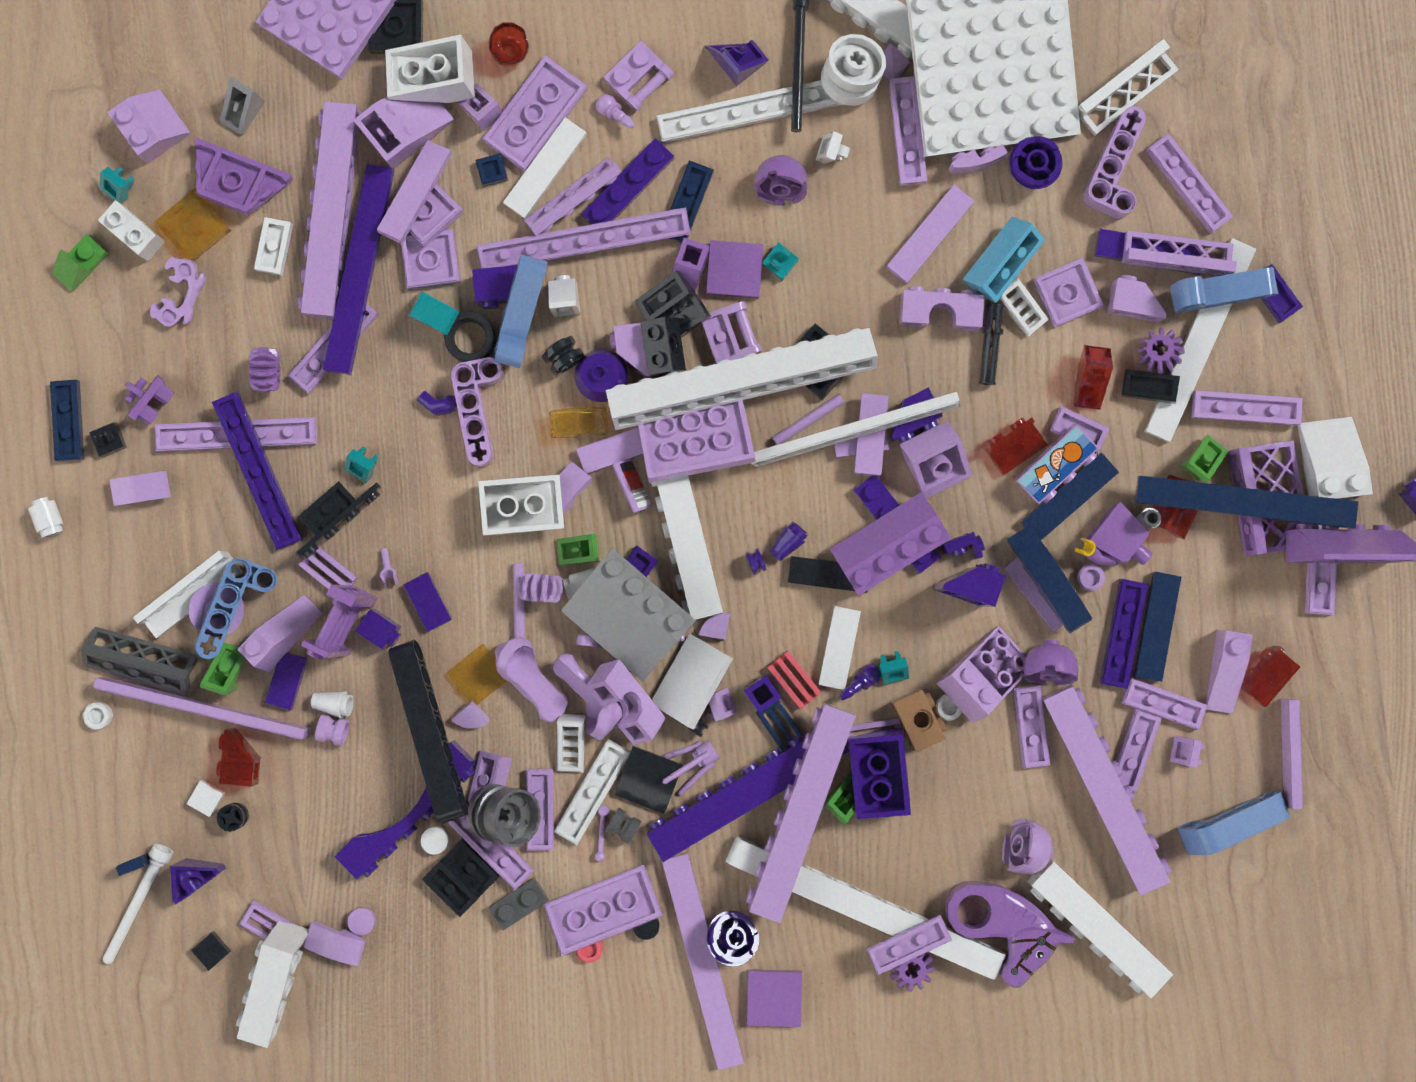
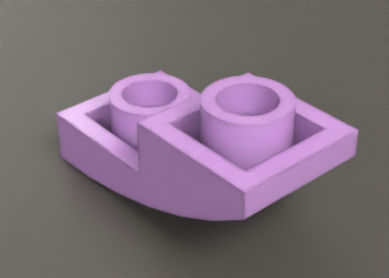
M1003 144L996 148L989 146L979 154L980 158L974 149L968 153L961 151L952 157V163L948 171L950 174L979 171L1004 160L1008 152Z
M573 462L559 474L563 515L574 505V499L592 482L591 476Z
M166 471L109 480L114 506L171 497Z
M315 921L310 924L304 948L329 959L357 966L360 964L366 940L346 929L337 931L319 921Z

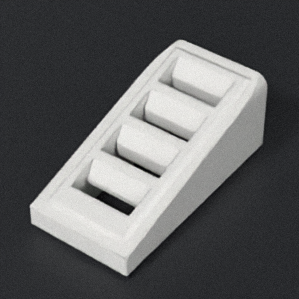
M1019 278L1014 279L997 301L999 304L1004 305L1003 309L1026 336H1030L1049 320ZM1014 289L1016 292L1007 298L1006 295ZM1021 297L1023 300L1014 307L1012 304ZM1028 305L1030 309L1020 316L1019 312ZM1035 313L1037 317L1027 325L1025 321Z
M562 714L558 717L557 771L584 772L586 715ZM564 735L578 736V739H564ZM564 747H578V750H564ZM563 757H576L578 761H563Z

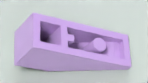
M303 595L258 627L238 648V651L255 668L270 673L279 660L289 652L323 612L306 595Z
M1217 630L1205 703L1207 710L1233 714L1249 663L1253 635Z

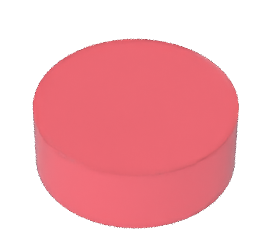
M602 941L577 950L578 958L586 963L597 961L603 951Z

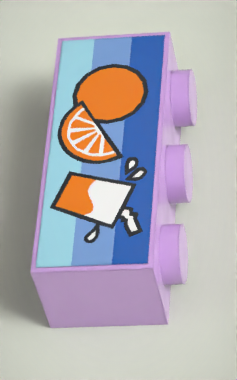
M1073 424L1014 480L1036 503L1040 504L1042 501L1047 503L1057 494L1055 489L1061 483L1066 485L1077 475L1075 470L1082 464L1087 466L1096 458L1095 452L1099 448L1076 424Z

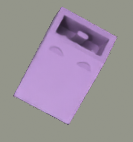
M388 97L377 101L354 119L359 129L393 169L423 146L427 140L433 138L454 121L453 117L440 102L389 100Z
M997 626L958 661L936 684L965 716L974 723L988 716L1024 677V662L1027 656L1000 626Z

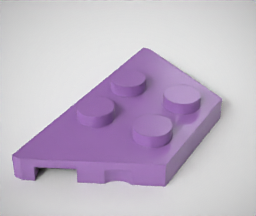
M196 138L194 141L197 159L195 161L197 194L199 197L249 216L293 180L291 174L204 140Z

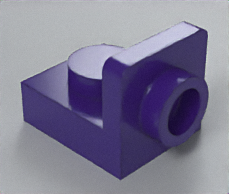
M974 532L961 535L941 545L943 553H952L953 557L967 552L966 546H970L975 559L984 557L982 551L985 550L981 537L979 535L975 536Z

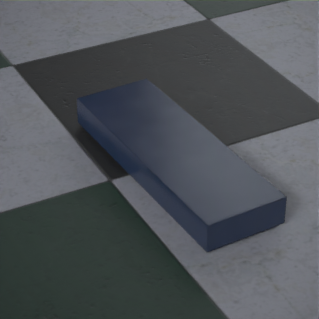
M689 160L670 210L686 207L691 232L714 169ZM689 235L672 237L668 239L682 244L683 238L688 239Z
M50 381L54 461L84 460L80 381Z

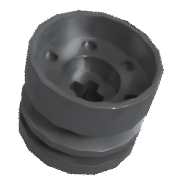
M490 784L480 788L471 798L467 821L471 831L478 838L510 847H518L529 842L536 834L541 821V809L537 799L528 791L499 784Z

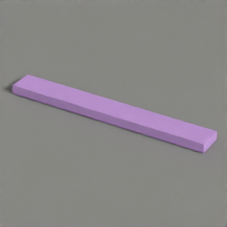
M685 207L542 233L537 236L531 235L476 245L482 269L517 265L521 254L545 261L689 235L691 233Z
M108 677L95 678L93 686L98 690L300 740L309 737L311 731L310 727Z
M688 852L679 854L665 862L662 861L716 1065L718 1070L744 1064V1059L717 960L707 947L708 925Z

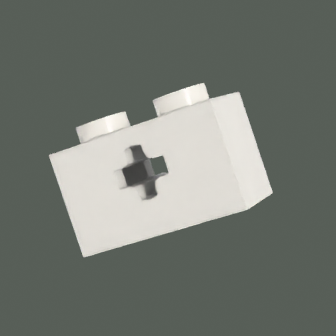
M116 200L98 219L101 224L137 255L147 261L166 242L128 208Z

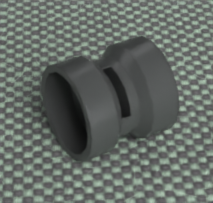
M618 808L605 831L611 835L617 834L620 836L621 841L629 844L642 821L636 817L631 818L627 816L626 811ZM624 819H625L626 822L624 823L623 827H622L621 830L619 831L618 829H619V827L621 826L622 822H623Z

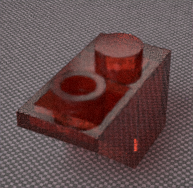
M1084 345L1077 370L1074 407L1101 409L1113 370L1111 348Z
M237 728L225 729L224 734H221L219 738V750H222L221 761H218L216 775L220 777L219 784L249 787L257 785L261 757Z

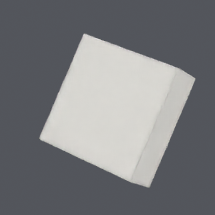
M200 780L187 805L211 817L224 797L225 792L204 780Z

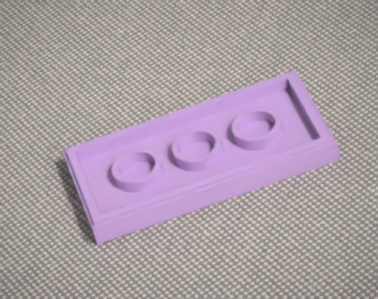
M545 55L482 138L483 142L496 152L501 153L503 157L525 172L565 117L567 118L588 90V86Z
M645 865L633 868L544 904L561 956L663 917Z

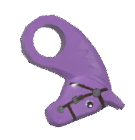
M963 881L951 888L945 899V915L957 933L966 938H1007V959L1002 965L1000 976L1012 988L1024 985L1051 958L1059 943H1074L1075 938L1071 934L1055 928L1041 910L1029 900L1001 885L979 881ZM969 895L981 896L987 902L988 910L986 916L976 924H967L958 918L957 909L959 903Z

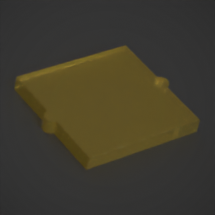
M484 644L447 672L448 676L458 687L457 691L463 693L469 702L472 700L476 705L507 681L498 673L496 658Z

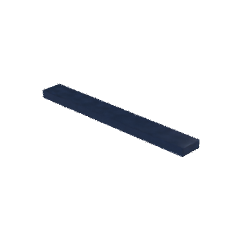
M1140 475L1137 476L1135 503L1349 529L1356 528L1359 502Z

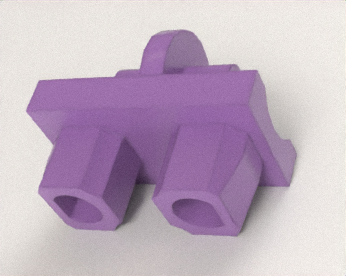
M157 375L145 392L142 389L147 381L140 377L135 385L129 381L126 382L125 387L130 392L125 399L132 403L136 396L140 397L128 414L133 420L138 418L145 423L151 424L159 412L147 403L152 397H155L166 405L173 396L174 392L164 384V379Z

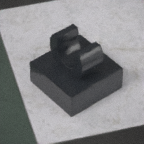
M113 422L89 432L99 457L103 458L127 448L118 423Z

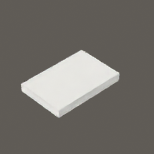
M689 633L652 701L658 709L694 730L733 658Z

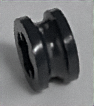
M699 719L694 730L689 727L687 728L702 737L703 729H708L709 726Z

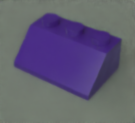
M986 563L984 565L976 564L975 567L966 568L934 584L932 590L981 607H996L1006 575L1000 574V568Z
M903 728L876 730L848 738L856 818L868 819L911 815Z

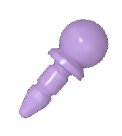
M604 94L597 99L596 109L601 115L606 116L609 120L616 119L625 127L634 128L633 121L622 111V106L616 102L613 96Z

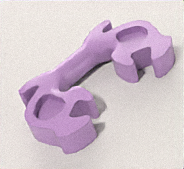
M173 256L165 264L166 270L174 268L175 275L169 276V279L176 283H183L184 280H187L188 291L183 304L179 308H176V302L169 298L161 299L164 303L161 309L158 303L151 305V318H156L165 326H175L183 318L184 325L190 324L193 319V307L197 295L206 282V274H200L198 278L197 265L193 260L179 259Z

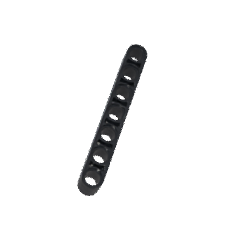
M413 639L390 648L388 653L433 812L437 821L440 824H444L468 815V807L424 656L419 643Z

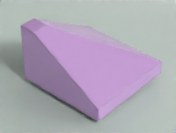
M889 43L883 52L886 57V68L882 75L888 80L900 78L910 63L894 45Z

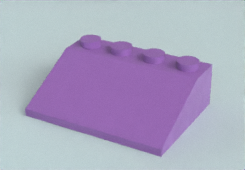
M1298 524L1295 530L1286 531V563H1399L1416 561V542L1402 530H1390V525H1373V530H1364V525H1356L1355 529L1347 528L1345 530L1339 529V527L1322 525V529H1313V524Z

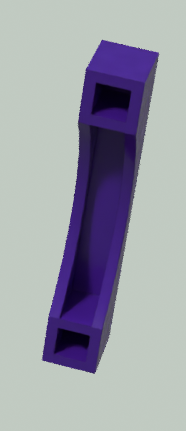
M453 740L449 745L459 779L464 783L475 772L472 767L477 762ZM425 787L414 808L398 823L373 833L358 834L334 856L356 880L363 875L368 878L379 867L376 862L382 856L387 859L398 848L395 843L401 837L406 840L416 831L417 827L414 824L420 818L425 821L434 813L427 787Z

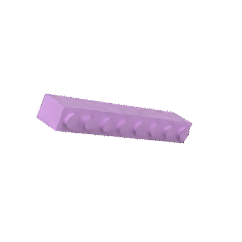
M324 101V109H321L319 112V125L322 126L321 136L316 138V151L319 154L318 162H314L313 177L316 178L315 188H312L310 191V203L313 204L312 215L309 214L307 218V230L310 231L309 241H305L304 256L307 257L306 267H303L301 271V282L304 283L303 293H300L298 298V308L301 309V313L304 316L310 318L333 320L345 266L360 131L354 119L362 113L356 104Z
M1069 684L1043 696L1042 699L1140 896L1171 883L1167 874L1172 872L1165 858L1159 860L1155 852L1159 846L1152 833L1146 834L1143 825L1147 824L1140 809L1134 810L1130 801L1135 800L1128 785L1122 786L1119 777L1123 774L1116 760L1111 762L1107 755V752L1111 751L1104 736L1098 737L1094 729L1098 727V723L1092 712L1086 713L1082 705L1086 703V699L1081 689H1074L1072 684Z
M823 703L821 708L816 707L811 720L812 723H815L812 734L807 732L802 748L806 749L802 759H797L793 769V774L796 775L793 785L788 784L783 797L787 801L784 811L779 809L774 821V825L778 826L774 836H769L764 851L768 852L765 862L760 861L756 870L755 877L759 878L755 888L750 887L746 898V903H749V912L781 923L856 716L853 713Z

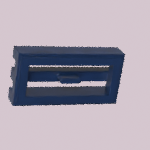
M778 700L762 712L758 713L757 711L756 714L778 747L783 751L786 747L763 714L768 712L787 741L791 740V735L772 709L777 705L796 735L798 736L802 733L780 700Z

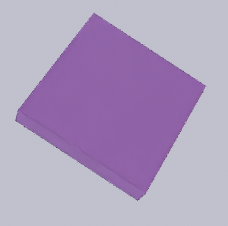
M710 240L706 294L759 299L763 244Z
M748 969L747 1026L801 1027L802 971Z

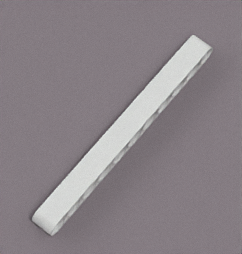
M736 836L726 862L755 876L759 862H765L768 852L764 851L765 847ZM804 864L801 865L792 890L793 893L892 936L928 920L926 917ZM949 927L946 928L952 941L928 951L994 980L1006 955L1004 952L974 938H966Z

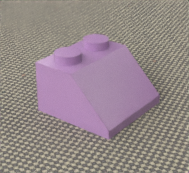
M161 90L128 97L107 112L135 153L146 163H150L191 134Z
M948 421L900 444L905 462L920 492L926 499L972 476L961 438Z

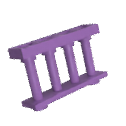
M331 585L326 595L334 598L332 601L334 605L317 639L304 640L301 646L308 649V655L322 660L323 657L340 658V656L350 655L352 650L343 646L360 610L365 607H374L378 597L356 586Z

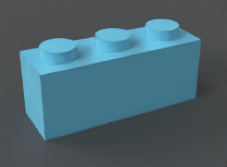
M1011 217L963 280L972 290L977 291V295H984V298L996 303L1043 244L1045 238L1032 223Z

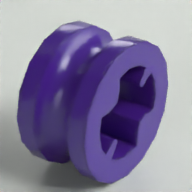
M758 548L752 554L746 553L754 575L757 574L758 570L766 571Z

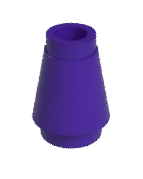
M792 521L789 525H785L769 551L778 560L782 561L806 542L805 539L808 534L797 523Z

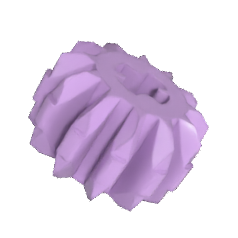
M527 573L520 575L518 590L521 600L554 603L561 601L564 586L563 579L560 576Z

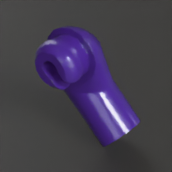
M424 391L417 399L421 405L436 416L450 414L457 407L456 399L453 395L435 399Z

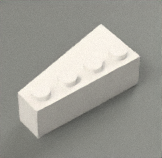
M278 921L265 941L260 940L255 951V956L258 957L257 964L252 966L248 980H251L252 983L246 989L242 999V1003L246 1004L245 1009L240 1012L236 1022V1026L239 1027L237 1039L268 1048L275 1038L287 1003L282 998L286 999L295 979L292 975L303 954V951H300L299 948L307 939L309 929L292 923Z

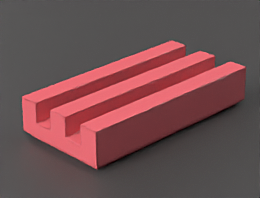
M789 651L785 652L767 667L800 709L821 694V691ZM785 659L790 661L813 690L810 695L783 662ZM779 665L805 699L800 701L776 671L775 667Z

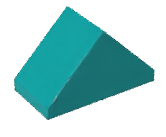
M422 291L418 293L407 317L448 335L459 311Z

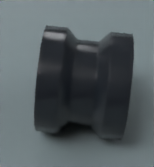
M238 802L225 805L217 813L219 827L229 832L240 829L249 819L248 809L245 805Z

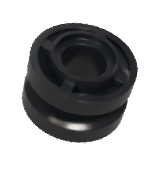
M573 336L556 341L541 356L545 363L552 362L550 370L553 375L568 371L584 356L581 348L574 349L576 341Z

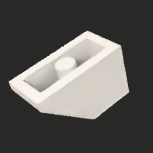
M569 275L554 277V281H548L549 309L553 316L580 315L578 288L575 278L570 279Z

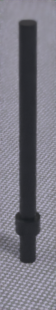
M793 0L795 28L791 131L795 133L802 131L805 16L809 0Z

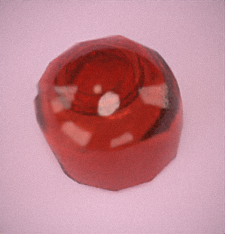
M502 22L494 27L489 37L490 54L499 65L516 67L525 60L529 43L525 30L514 22Z

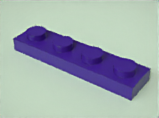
M655 138L617 176L616 180L581 213L582 216L591 225L614 221L675 159L674 155Z
M877 476L869 477L853 490L876 520L900 506ZM933 549L912 562L911 565L918 574H921L941 557Z

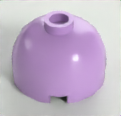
M1027 819L1014 821L1010 826L1014 827L1011 836L1006 834L1002 846L1003 863L1009 865L1007 869L1011 872L1029 875L1038 873L1046 867L1053 857V844L1050 834L1043 826Z

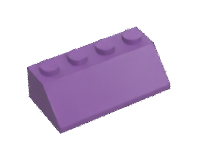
M919 493L830 548V551L859 596L950 540L951 536L922 493Z

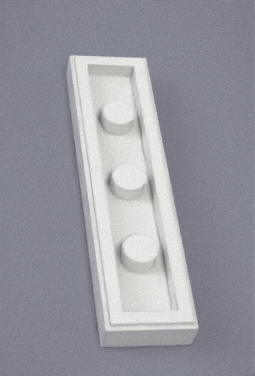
M565 117L506 197L503 204L523 219H526L587 136V132Z
M608 738L554 831L556 834L578 845L627 761L630 750Z

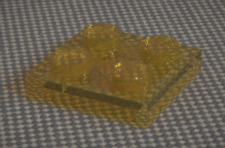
M196 188L154 221L185 259L193 261L231 232V229L207 200L198 196Z

